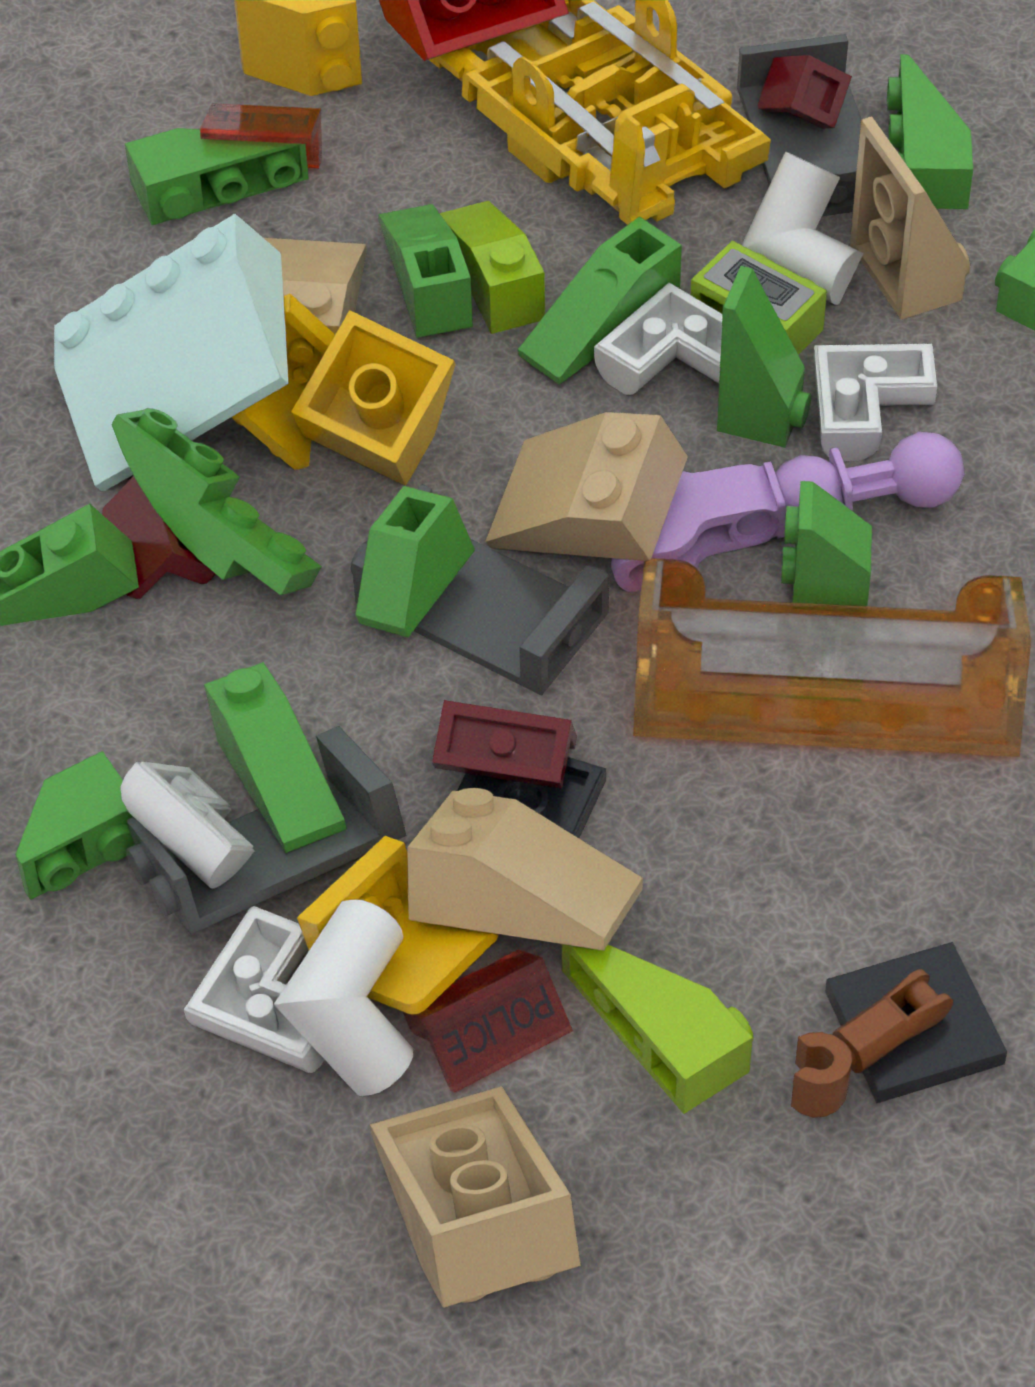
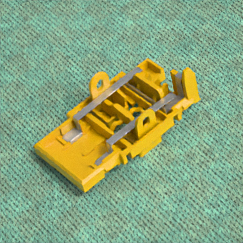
M565 0L569 12L565 16L429 59L439 69L444 67L462 82V97L468 102L477 100L476 108L507 133L508 151L546 183H552L559 178L563 179L570 175V187L577 192L585 189L591 195L598 194L619 212V218L627 225L639 216L644 220L652 218L658 222L674 214V190L670 186L685 178L706 174L725 189L740 182L743 172L768 161L771 139L731 108L732 94L727 88L677 50V21L668 0H635V17L620 5L606 10L594 0ZM653 9L659 17V32L653 24ZM560 86H561L562 88H564V89H567V88H569V87H571V88L568 90L567 93H565V92L560 88ZM596 110L603 115L607 114L612 119L601 124L596 119Z

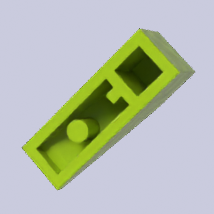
M489 200L440 213L458 239L471 277V294L490 333L494 334L539 322L545 315V272L526 234Z
M562 944V972L683 1114L750 1072L752 1042L754 1039L752 1029L738 1009L733 1006L726 1008L711 989L611 945H607L605 950H597Z

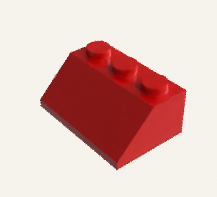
M379 0L385 20L424 61L569 14L565 0Z

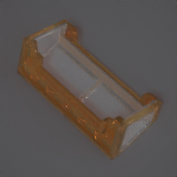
M651 558V561H644L638 614L633 736L1020 757L1031 649V635L1022 577L984 575L973 578L960 589L956 598L955 611L705 598L706 585L701 572L692 564L676 559Z

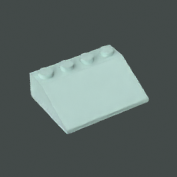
M233 214L214 227L204 229L190 242L167 256L159 257L148 268L124 283L114 285L103 296L77 312L67 314L59 323L54 325V369L96 488L100 491H106L133 475L123 456L111 425L117 414L144 410L146 408L160 410L177 422L178 431L190 440H193L289 384L281 253L236 214Z

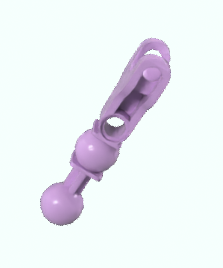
M917 432L902 439L892 451L889 460L850 468L845 467L837 447L830 449L829 461L817 456L800 455L784 462L776 473L771 461L763 463V466L745 464L697 473L683 471L651 561L612 558L611 569L615 581L627 592L679 585L695 573L699 563L707 556L756 546L769 541L775 536L777 539L783 538L785 534L786 506H799L800 481L816 483L851 511L854 501L896 494L900 500L915 507L934 508L949 501L959 489L965 474L962 455L953 442L946 437L936 433Z

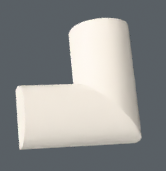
M785 152L742 246L764 255L774 263L801 277L810 279L816 285L827 290L826 301L838 305L863 256L862 252L816 230L840 177L791 153Z
M668 283L594 346L596 367L600 375L610 386L625 395L636 393L675 358L719 384L722 314L673 284Z
M932 344L814 346L813 358L822 451L828 457L830 449L837 447L843 461H862L871 457L881 444L880 406L934 405L937 380Z
M136 762L125 775L121 784V797L128 812L210 888H217L227 882L255 852L252 849L253 845L224 819L231 811L230 805L189 767Z
M346 900L340 903L274 1005L357 1095L366 1096L380 1093L395 1083L407 1070L413 1058V1048L367 997L398 949L404 936L402 928L397 921L382 908L364 900Z
M250 907L184 1008L186 1019L196 1027L305 1072L313 1073L320 1068L325 1059L274 1005L308 950L300 925L261 908Z

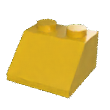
M234 0L241 65L244 74L309 96L338 91L362 84L356 0Z
M349 310L291 413L304 437L406 486L435 436L456 364L453 359Z

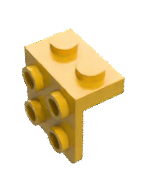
M289 293L284 296L289 384L239 412L232 418L237 424L244 426L264 443L273 455L281 458L294 470H299L309 466L312 440L302 435L291 411L335 334Z
M384 836L297 917L308 950H310L342 901L364 900L388 912L402 928L404 938L367 997L407 1014H418L426 1010L499 936V934L409 920L408 852L404 842Z

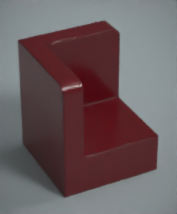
M810 55L774 57L757 107L767 113L789 112L822 129L835 128L852 76Z

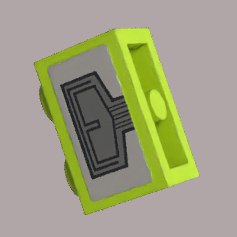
M732 240L691 279V296L723 314V306L740 266L752 268L799 355L824 330L827 290L816 285L810 279L801 277L774 263L764 255L754 252Z

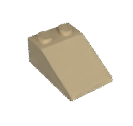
M871 116L861 119L850 246L863 253L860 261L902 320L963 300L965 277L970 272V262L963 245L956 242L926 191Z
M264 238L281 253L283 296L291 293L336 334L349 310L353 312L356 310L367 252L366 244Z
M605 412L526 439L520 450L485 542L489 547L495 549L651 561L688 456L661 415Z
M480 788L452 791L407 847L409 920L605 950L643 887V878L526 805L516 799L495 797L490 791Z
M502 1086L370 1124L372 1138L420 1265L443 1308L461 1302H474L487 1294L526 1282L542 1281L556 1273L580 1266L571 1194Z

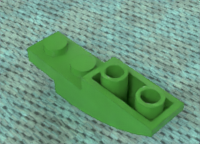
M146 408L116 415L111 425L123 456L137 483L155 511L175 536L203 564L222 580L252 573L279 595L312 586L322 566L305 554V547L297 539L284 533L275 532L258 519L259 513L253 506L241 499L230 497L240 476L222 464L224 459L216 450L205 444L190 440L177 430V422L160 410Z

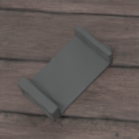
M846 34L740 47L737 90L747 120L771 139L768 161L762 163L768 184L770 185L784 153L788 152L840 177L822 216L853 212L861 116L850 86L848 87L835 128L822 129L789 112L767 113L757 107L774 57L810 55L845 73L848 51Z
M421 484L418 490L432 493V488ZM471 539L475 551L417 625L414 632L542 696L609 613V574L588 564L570 586H566ZM368 541L364 542L357 549L351 562L355 602L357 603Z
M337 726L316 735V739L327 774L326 781L345 819L347 830L285 853L259 809L228 823L253 845L252 849L255 852L234 876L221 886L213 889L204 883L169 849L166 850L158 839L134 817L126 820L134 842V846L126 849V855L139 883L144 885L149 882L161 912L165 916L175 913L188 932L194 934L365 855L384 836L396 840L407 836L392 781L343 729Z

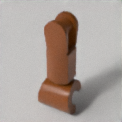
M918 969L910 973L880 1000L836 1029L832 1035L823 1032H812L799 1036L795 1064L801 1070L794 1074L791 1107L800 1114L812 1118L826 1117L836 1112L846 1100L851 1069L854 1073H861L905 1041L938 1024L951 1010L953 999L946 993L938 995L928 985L929 975L923 969ZM907 1004L915 1010L909 1016L901 1010Z

